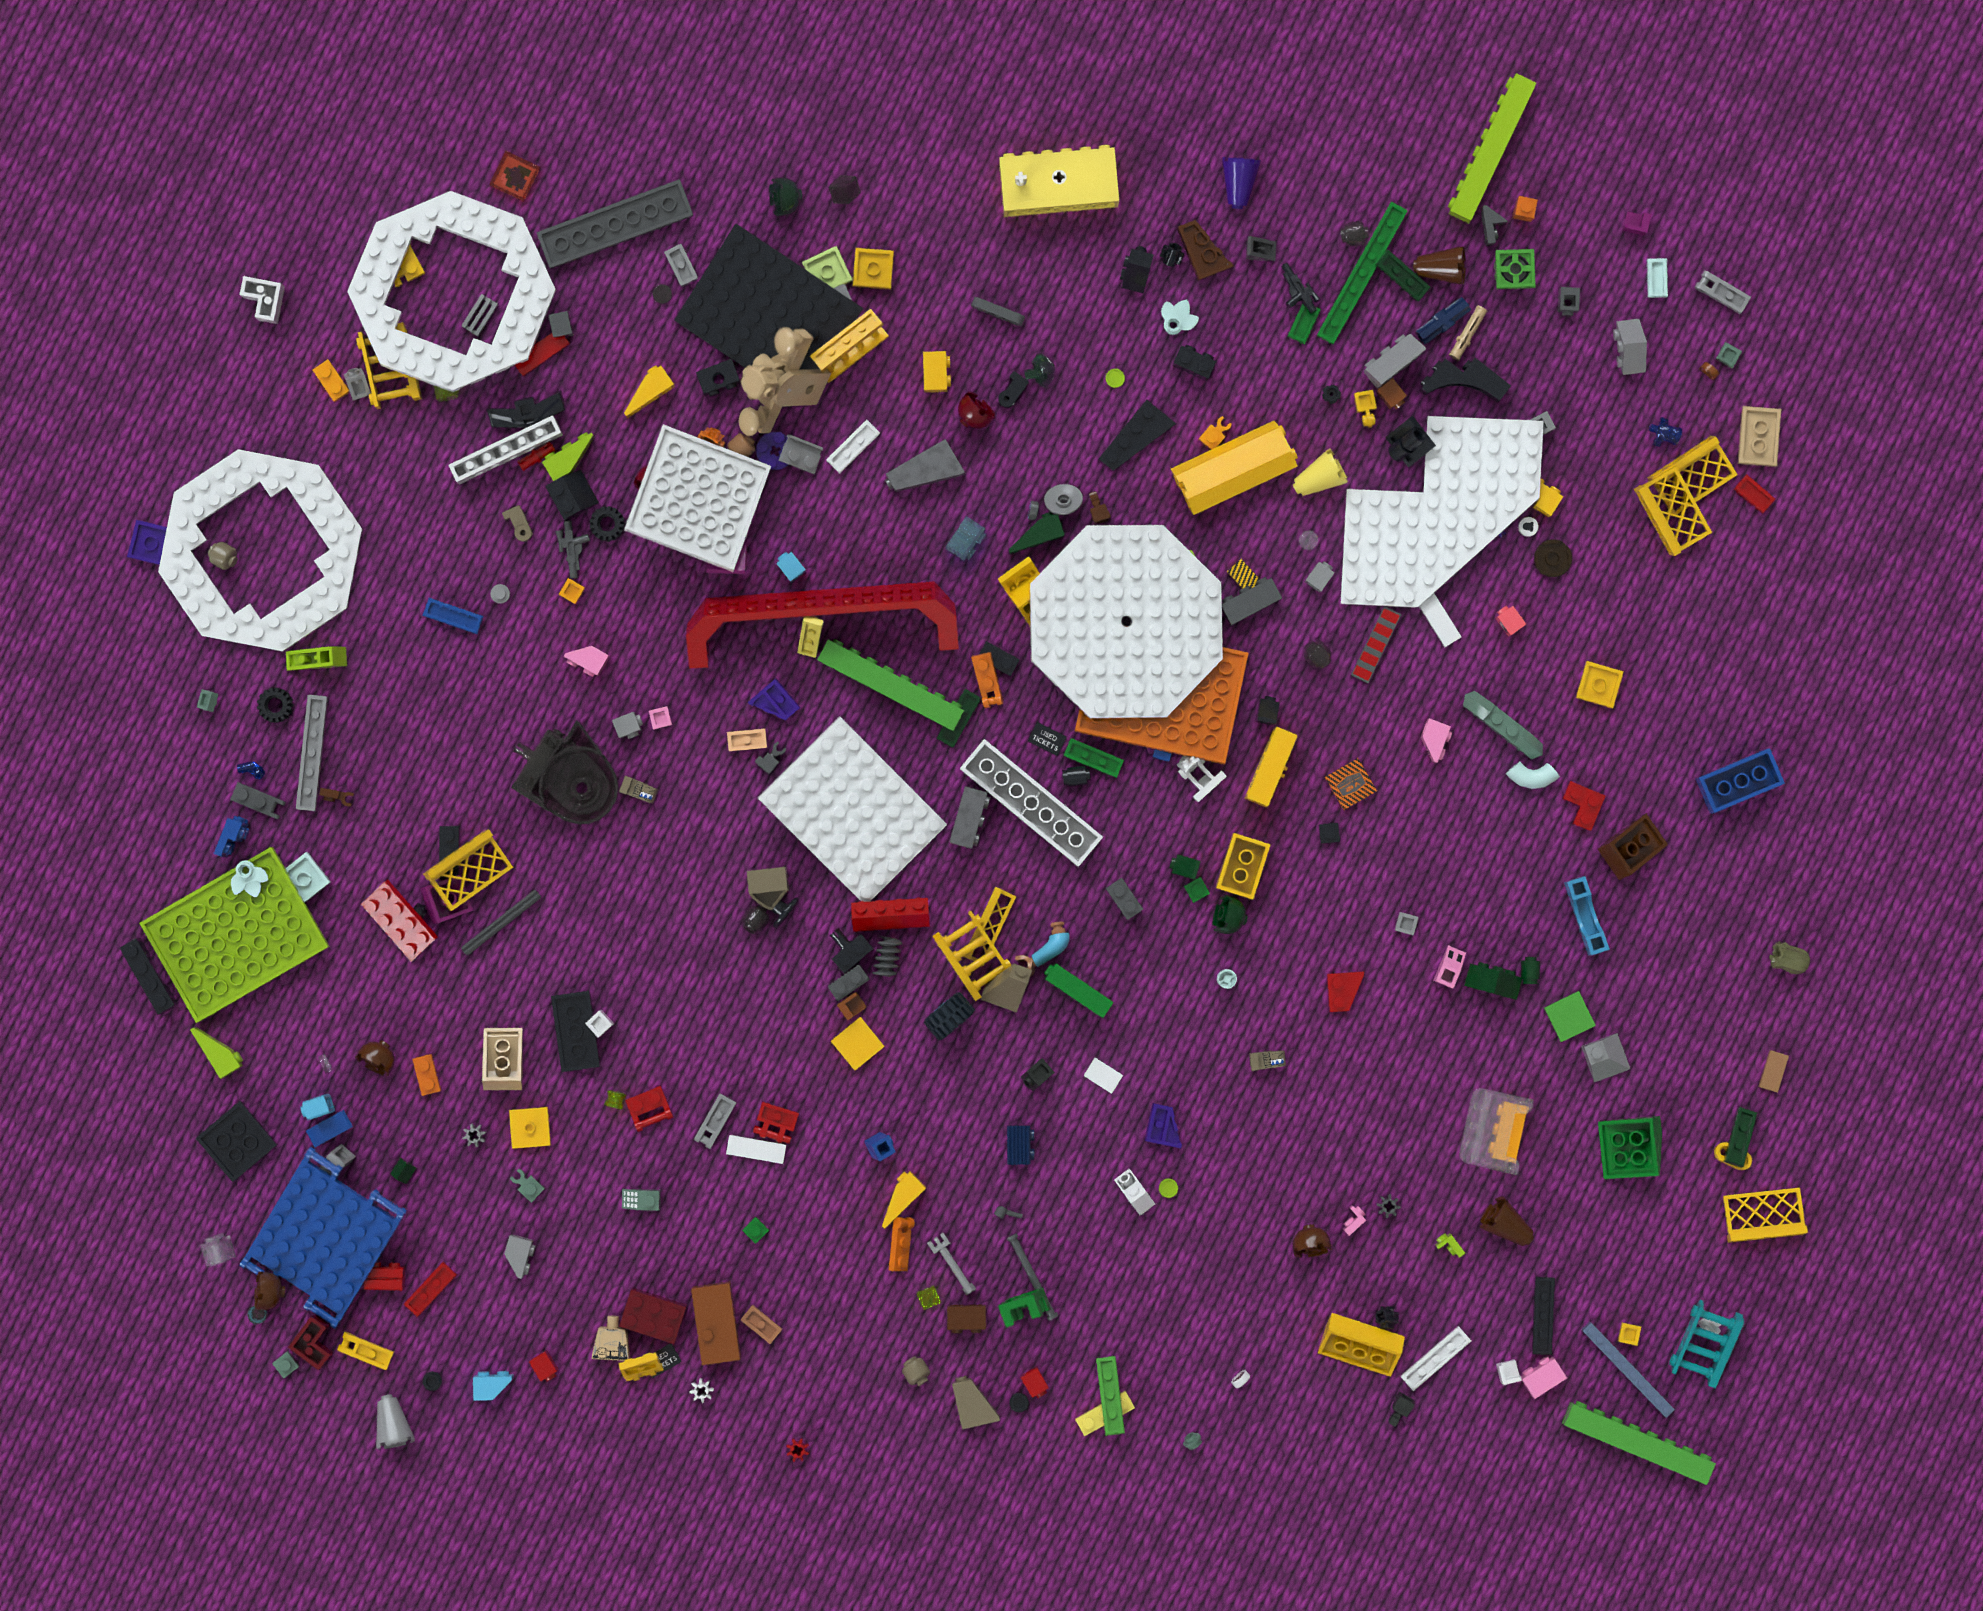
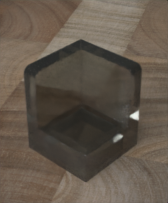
M841 175L828 186L834 204H850L861 193L856 176Z

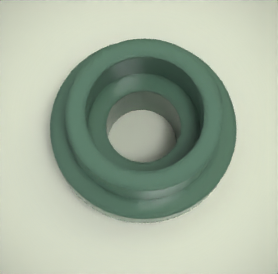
M1194 1432L1189 1433L1185 1436L1183 1445L1188 1447L1189 1450L1197 1448L1202 1443L1201 1435Z

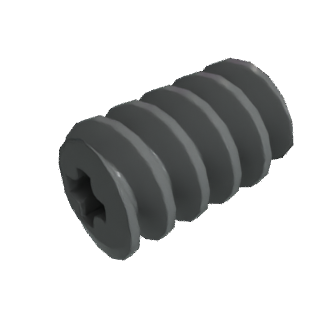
M879 936L884 939V941L878 942L882 948L876 949V952L880 953L881 956L875 957V959L880 963L873 965L878 971L872 972V974L887 977L897 975V972L892 970V968H897L898 964L893 961L900 959L895 953L901 952V949L896 946L902 945L903 942L896 938Z

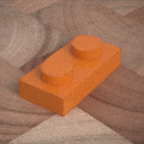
M432 1054L413 1058L421 1095L424 1096L441 1091Z

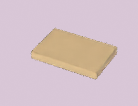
M1742 406L1738 464L1777 466L1781 409Z

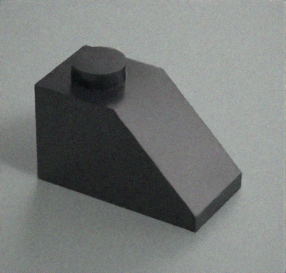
M1265 696L1264 699L1261 698L1255 722L1274 726L1277 723L1280 702H1276V698Z

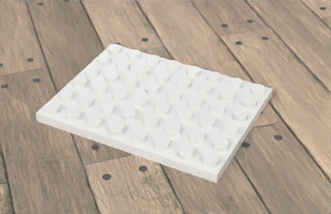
M840 716L758 797L860 901L870 902L947 825Z

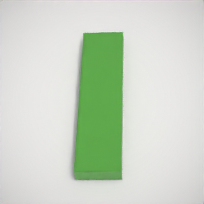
M1116 1356L1096 1358L1105 1436L1125 1434Z

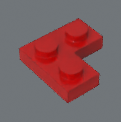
M1569 781L1562 799L1580 806L1572 824L1591 831L1605 795Z

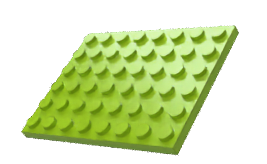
M273 847L247 860L252 862L255 867L264 869L268 876V881L260 882L261 891L258 897L251 896L245 889L239 894L235 895L233 893L231 879L236 874L235 867L139 923L196 1023L330 947ZM245 866L243 872L247 874L249 868Z

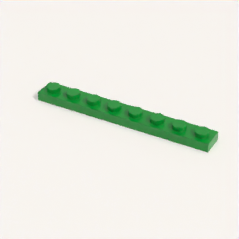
M1393 202L1389 204L1316 336L1332 345L1334 344L1377 267L1375 264L1385 253L1408 210Z

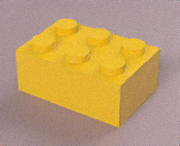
M1232 833L1215 888L1253 900L1271 844Z

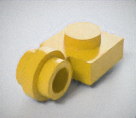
M1373 390L1354 393L1357 413L1365 412V415L1362 416L1363 426L1372 428V425L1376 423L1374 414H1370V411L1377 409Z

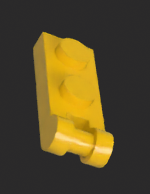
M344 1332L342 1336L344 1339L342 1344H339L338 1351L381 1369H388L394 1351L359 1338L349 1332ZM350 1342L355 1343L353 1349L349 1348Z

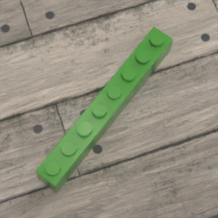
M833 639V641L827 640L817 659L819 662L947 729L955 731L965 712L961 709V704L952 701V703L945 701V696L938 692H935V694L928 692L929 688L920 683L917 686L912 684L911 678L903 674L900 677L893 674L895 670L886 665L883 668L876 665L878 661L870 657L864 659L859 656L861 652L850 648V650L843 648L844 644L836 639Z
M1576 1401V1404L1570 1402L1562 1421L1563 1425L1698 1482L1708 1484L1716 1464L1711 1461V1456L1701 1453L1699 1456L1693 1453L1694 1449L1684 1445L1682 1448L1675 1446L1676 1442L1668 1438H1665V1441L1658 1439V1434L1647 1431V1433L1640 1431L1641 1427L1632 1423L1627 1426L1622 1423V1419L1615 1416L1608 1418L1604 1416L1605 1412L1594 1408V1411L1587 1409V1405L1582 1402Z

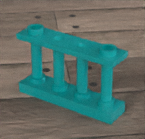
M1699 1299L1697 1306L1693 1305L1691 1320L1676 1354H1672L1669 1365H1671L1673 1374H1676L1679 1366L1703 1374L1708 1379V1386L1716 1388L1743 1327L1744 1318L1743 1314L1737 1312L1733 1318L1728 1319L1705 1311L1703 1300ZM1700 1317L1727 1326L1728 1331L1726 1335H1719L1696 1327ZM1696 1334L1719 1342L1721 1347L1719 1351L1716 1350L1714 1352L1691 1344L1689 1342L1692 1335ZM1688 1350L1711 1358L1714 1363L1712 1367L1706 1368L1683 1360L1685 1351Z

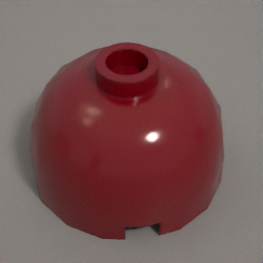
M968 391L959 402L958 413L961 417L960 422L967 428L970 426L974 429H982L996 418L994 417L995 412L986 401L982 400L981 402L976 399L978 395L972 391Z

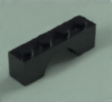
M135 938L120 947L122 954L157 1015L163 1014L179 1005L170 988L158 975L151 961L150 953L141 938Z

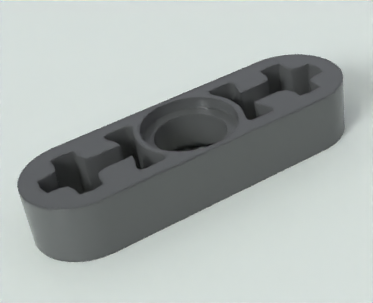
M974 297L971 303V307L1022 327L1026 318L1019 313L978 297Z

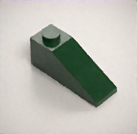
M1052 512L1043 514L1042 519H1039L1009 548V554L1063 538L1065 535L1058 514L1053 515Z

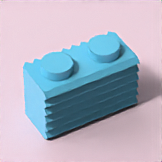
M329 1094L303 1101V1106L300 1107L303 1117H306L307 1120L335 1112Z

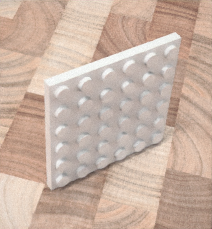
M663 424L624 531L733 572L771 466Z

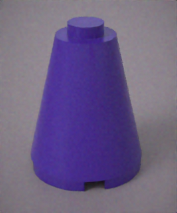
M1223 157L1222 163L1228 204H1231L1233 209H1243V206L1248 204L1261 160Z

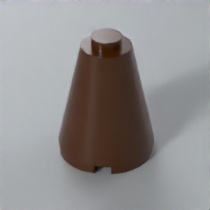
M1459 246L1420 255L1413 262V270L1417 272L1418 276L1458 285L1464 284L1466 268H1464V261H1466L1465 247Z
M1503 1196L1496 1198L1497 1203L1494 1205L1490 1204L1482 1214L1480 1219L1482 1225H1480V1228L1520 1246L1529 1245L1534 1238L1533 1230Z

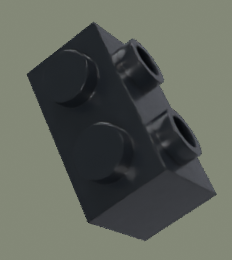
M1181 346L1172 366L1208 381L1216 363L1213 360L1214 357L1207 353L1201 355L1195 352L1196 349L1192 346Z

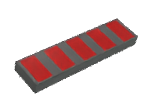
M1385 606L1383 607L1351 676L1367 684L1369 683L1402 614Z

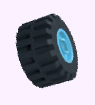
M958 992L932 1012L924 1020V1024L938 1041L943 1040L973 1015L975 1009L962 993Z

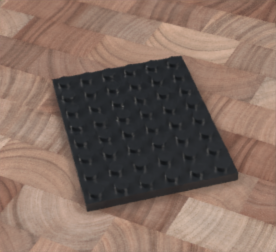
M735 224L674 321L745 368L752 366L755 358L761 354H767L770 358L779 354L775 348L774 340L776 333L781 328L786 327L791 331L805 329L813 337V340L799 370L819 369V367L811 359L810 355L857 320L864 308L740 225Z

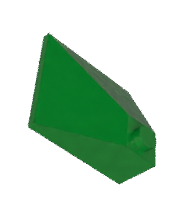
M1660 1116L1598 1122L1604 1179L1660 1176L1662 1148Z

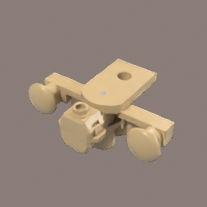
M786 327L781 328L776 333L774 340L775 348L779 354L773 358H770L767 354H761L755 358L752 366H747L743 370L741 384L750 400L758 399L764 405L760 406L758 410L747 407L740 413L739 427L745 435L753 436L757 431L759 433H770L782 406L817 405L831 373L827 369L824 372L820 369L799 370L813 340V337L805 329L791 331Z

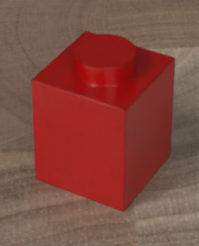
M547 1350L529 1361L540 1382L544 1379L548 1382L557 1376L555 1372L559 1369Z
M1037 1366L1020 1376L1032 1398L1035 1396L1040 1398L1047 1393L1046 1390L1049 1386Z

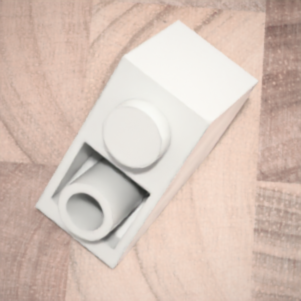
M1130 1169L1114 1179L1139 1215H1142L1155 1205Z

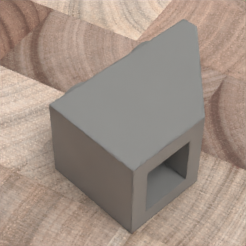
M511 1234L509 1235L504 1255L516 1276L522 1279L524 1275H528L530 1269L528 1259L529 1256L533 1257L536 1246L533 1245L534 1240Z

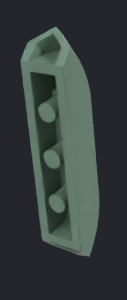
M1476 691L1465 694L1463 706L1470 713L1528 758L1534 759L1542 755L1543 744L1520 724Z

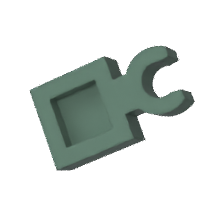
M518 1169L517 1172L521 1175L520 1179H515L513 1176L510 1179L513 1183L521 1185L517 1190L532 1203L545 1187L532 1175L527 1179L524 1171Z

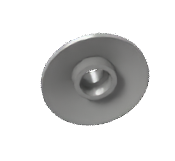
M1060 484L1052 487L1047 491L1044 498L1046 508L1058 515H1067L1075 512L1080 508L1083 501L1081 491L1069 484Z

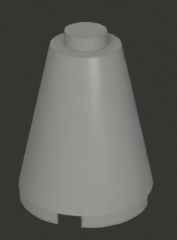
M392 1394L381 1396V1400L377 1402V1450H380L383 1445L384 1449L406 1445L407 1440H410L411 1443L415 1442L414 1435L397 1397H392Z

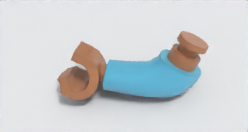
M1064 922L1050 924L1051 928H1053L1051 930L1052 935L1049 936L1048 942L1042 948L1031 955V958L1025 955L1015 956L1017 962L1028 963L1027 968L1032 970L1030 977L1035 972V966L1039 967L1053 959L1068 946L1070 935L1062 927Z

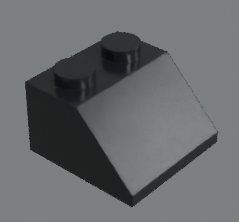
M582 470L565 475L546 485L550 496L565 521L599 504Z

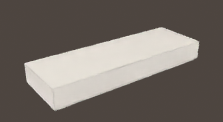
M866 420L826 461L840 474L880 435V432Z
M1433 593L1419 608L1443 646L1446 647L1461 638V635Z
M729 1135L726 1154L783 1164L786 1144Z

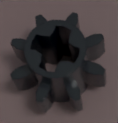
M1169 243L1168 246H1163L1159 256L1163 257L1162 262L1165 265L1174 267L1176 264H1181L1185 253L1181 252L1182 247L1180 245Z
M1381 1306V1310L1376 1312V1323L1381 1324V1329H1394V1326L1399 1323V1312H1394V1307Z

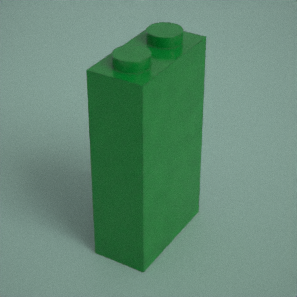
M1056 963L1054 966L1050 964L1044 972L1046 975L1045 980L1102 1018H1104L1114 1003Z

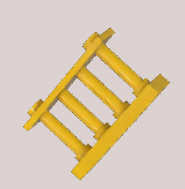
M872 309L868 310L810 355L822 372L827 369L831 373L827 381L828 383L889 337L882 328L883 323Z
M403 322L398 323L396 330L407 333L406 325ZM358 332L359 338H356L358 349H362L371 388V394H369L371 405L381 409L380 401L406 395L412 396L414 401L421 400L422 396L418 379L397 371L378 375L373 374L371 364L379 363L376 355L369 356L367 346L371 345L368 338H365L363 332ZM399 377L408 378L409 385L406 388L380 394L377 392V382Z
M969 911L968 914L972 921L949 936L945 935L942 937L937 932L933 935V938L974 1000L977 1001L982 997L978 992L981 990L980 987L1010 967L1011 963L1008 959L1003 960L982 928L984 922L978 914L974 916L972 911ZM978 927L982 933L980 937L958 951H951L949 947L952 945V942ZM987 941L992 950L968 966L964 965L962 967L959 963L962 960L961 958ZM997 956L1001 962L1000 966L979 980L971 981L969 978L972 975L971 972Z

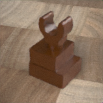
M1097 492L1089 493L1094 507L1090 509L1094 525L1111 520L1106 504H1100Z

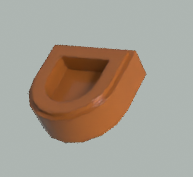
M1704 362L1699 368L1711 380H1715L1720 374L1708 362Z

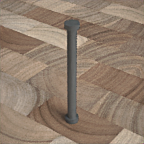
M1015 1233L1007 1237L1034 1289L1042 1288L1017 1239L1018 1234ZM1050 1302L1051 1309L1046 1311L1048 1321L1059 1316L1052 1308Z

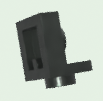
M1041 1058L1021 1078L1024 1085L1034 1091L1055 1072Z

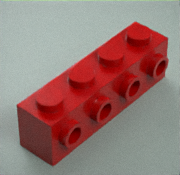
M918 897L915 899L851 903L853 932L930 927L928 898Z

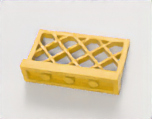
M1710 436L1647 478L1650 481L1676 466L1679 472H1688L1687 487L1698 488L1697 496L1694 497L1695 502L1737 476V473L1720 447L1717 437ZM1716 449L1719 453L1718 462L1709 461L1710 452ZM1698 460L1704 462L1702 473L1692 471L1694 463ZM1708 463L1717 464L1715 476L1705 474ZM1721 465L1726 466L1731 473L1725 478L1718 477ZM1674 472L1668 475L1666 480L1667 482H1672L1673 486H1675L1677 480ZM1692 473L1701 475L1699 486L1689 484ZM1705 476L1714 478L1713 485L1710 488L1702 487ZM1654 483L1653 486L1659 494L1661 484ZM1671 487L1670 494L1663 492L1662 497L1667 498L1665 496L1667 495L1671 499L1674 488ZM1684 492V493H1683V497H1682V496H1677V495H1676V497H1677V498H1681V499H1682V502L1684 503L1686 494H1685V492ZM1662 499L1669 509L1670 501ZM1681 504L1676 510L1672 507L1671 513L1679 514L1682 511L1683 505Z
M1676 466L1647 483L1634 488L1669 555H1678L1685 548L1712 533ZM1673 472L1677 477L1675 486L1666 484L1668 475ZM1654 483L1661 484L1658 496L1652 494L1649 486ZM1665 486L1674 488L1671 499L1662 497ZM1678 489L1683 490L1686 494L1684 503L1675 500ZM1661 499L1670 501L1668 512L1661 511L1659 507ZM1674 502L1683 505L1680 516L1671 513ZM1686 506L1693 507L1695 510L1693 519L1684 517ZM1670 515L1679 518L1677 529L1669 526ZM1683 519L1692 521L1689 532L1680 530ZM1696 522L1702 524L1705 532L1700 535L1693 534ZM1679 532L1689 534L1687 542L1680 546L1677 540Z
M489 829L484 830L423 873L450 911H453L513 868L492 837L493 834ZM489 842L494 847L493 856L483 854L484 846ZM470 855L479 856L478 866L467 865ZM482 856L492 858L491 869L481 867ZM495 859L502 860L507 867L501 871L494 870ZM456 865L464 867L462 877L452 876L453 867ZM467 867L477 869L475 880L465 878ZM480 870L490 871L489 880L486 882L478 881ZM441 876L448 877L447 888L439 887L435 880ZM451 878L461 880L460 891L450 889ZM465 881L475 882L472 892H463ZM449 892L459 893L458 902L453 905L448 900Z
M1800 1188L1723 1196L1728 1243L1805 1235L1808 1233L1807 1225H1805ZM1796 1192L1797 1201L1792 1206L1784 1198L1788 1193ZM1769 1195H1774L1779 1199L1774 1208L1765 1202ZM1750 1197H1755L1760 1201L1755 1210L1746 1204ZM1729 1199H1736L1741 1203L1736 1212L1729 1208ZM1781 1202L1791 1208L1785 1216L1776 1210ZM1762 1204L1772 1210L1766 1218L1756 1212ZM1743 1206L1753 1212L1747 1220L1737 1214ZM1792 1210L1799 1215L1800 1223H1792L1787 1219ZM1773 1212L1782 1218L1778 1225H1773L1768 1221ZM1754 1214L1763 1220L1759 1227H1754L1749 1223ZM1736 1216L1744 1224L1740 1229L1732 1230L1731 1221Z

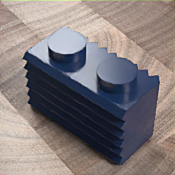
M1007 1125V1165H1031L1030 1160H1034V1149H1030V1141H1034V1129H1030V1125Z

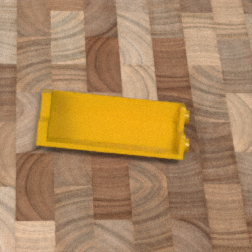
M1275 421L1269 422L1171 468L1176 484L1182 491L1192 514L1195 515L1298 467L1296 459H1298L1294 448H1290L1285 438L1286 433L1283 426H1278Z

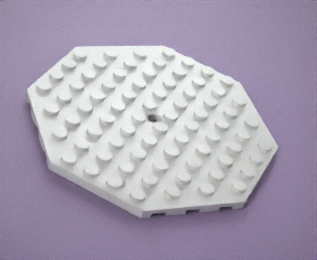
M1087 525L1030 583L1031 662L1057 685L1089 718H1166L1223 659L1221 582L1163 525ZM1124 616L1129 617L1132 621L1129 627H1125L1121 623V619Z

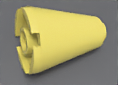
M1331 449L1326 450L1294 479L1293 487L1297 494L1301 493L1305 496L1348 482L1338 459H1334L1333 455L1335 454Z

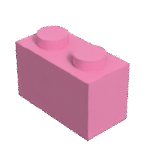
M1547 1356L1538 1362L1540 1365L1537 1367H1529L1522 1372V1382L1534 1399L1567 1379L1553 1357L1549 1358Z

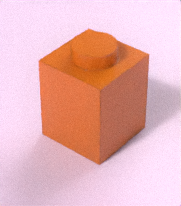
M1518 196L1512 218L1531 222L1534 219L1538 200Z

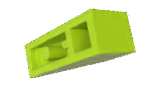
M330 646L286 651L287 671L347 666L346 647Z
M197 1027L190 1029L220 1079L225 1078L243 1066L241 1063L243 1059L238 1051L234 1052L232 1048Z

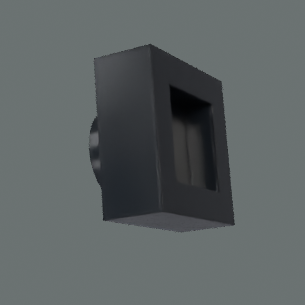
M1338 823L1318 825L1320 844L1340 842Z

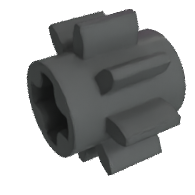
M1388 1194V1198L1380 1196L1381 1203H1376L1377 1206L1381 1207L1378 1213L1385 1212L1386 1218L1391 1213L1396 1216L1395 1210L1401 1208L1396 1205L1399 1199L1395 1198L1392 1200L1391 1194ZM1388 1201L1393 1205V1208H1389V1211L1384 1207V1204H1387Z

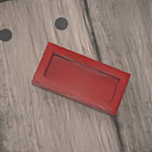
M1747 474L1733 489L1761 514L1775 501L1771 494Z

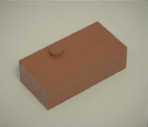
M731 1281L693 1286L691 1291L702 1365L740 1360L741 1350Z

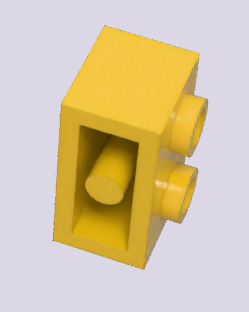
M946 351L923 352L924 392H947V387H951V375H947V368H950V356H946Z

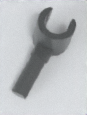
M998 1206L994 1212L1001 1219L1006 1214L1017 1218H1022L1023 1215L1008 1210L1003 1206Z

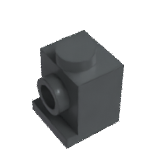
M1560 287L1558 290V312H1562V316H1574V313L1579 311L1580 288ZM1565 300H1569L1571 302V305L1566 306L1564 303Z

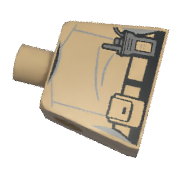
M607 1316V1327L600 1326L598 1328L592 1359L624 1361L630 1359L627 1329L619 1327V1316Z

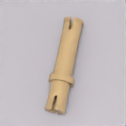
M1479 305L1476 306L1463 332L1456 338L1457 342L1449 353L1451 358L1459 361L1466 347L1470 346V340L1488 312L1485 308Z

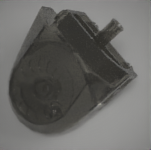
M576 720L567 736L555 728L553 731L548 729L534 751L521 742L516 745L523 751L515 747L513 752L528 761L511 786L512 789L562 820L574 824H591L602 819L612 810L619 790L616 773L597 743L579 720ZM580 783L587 785V791L583 794L577 790Z

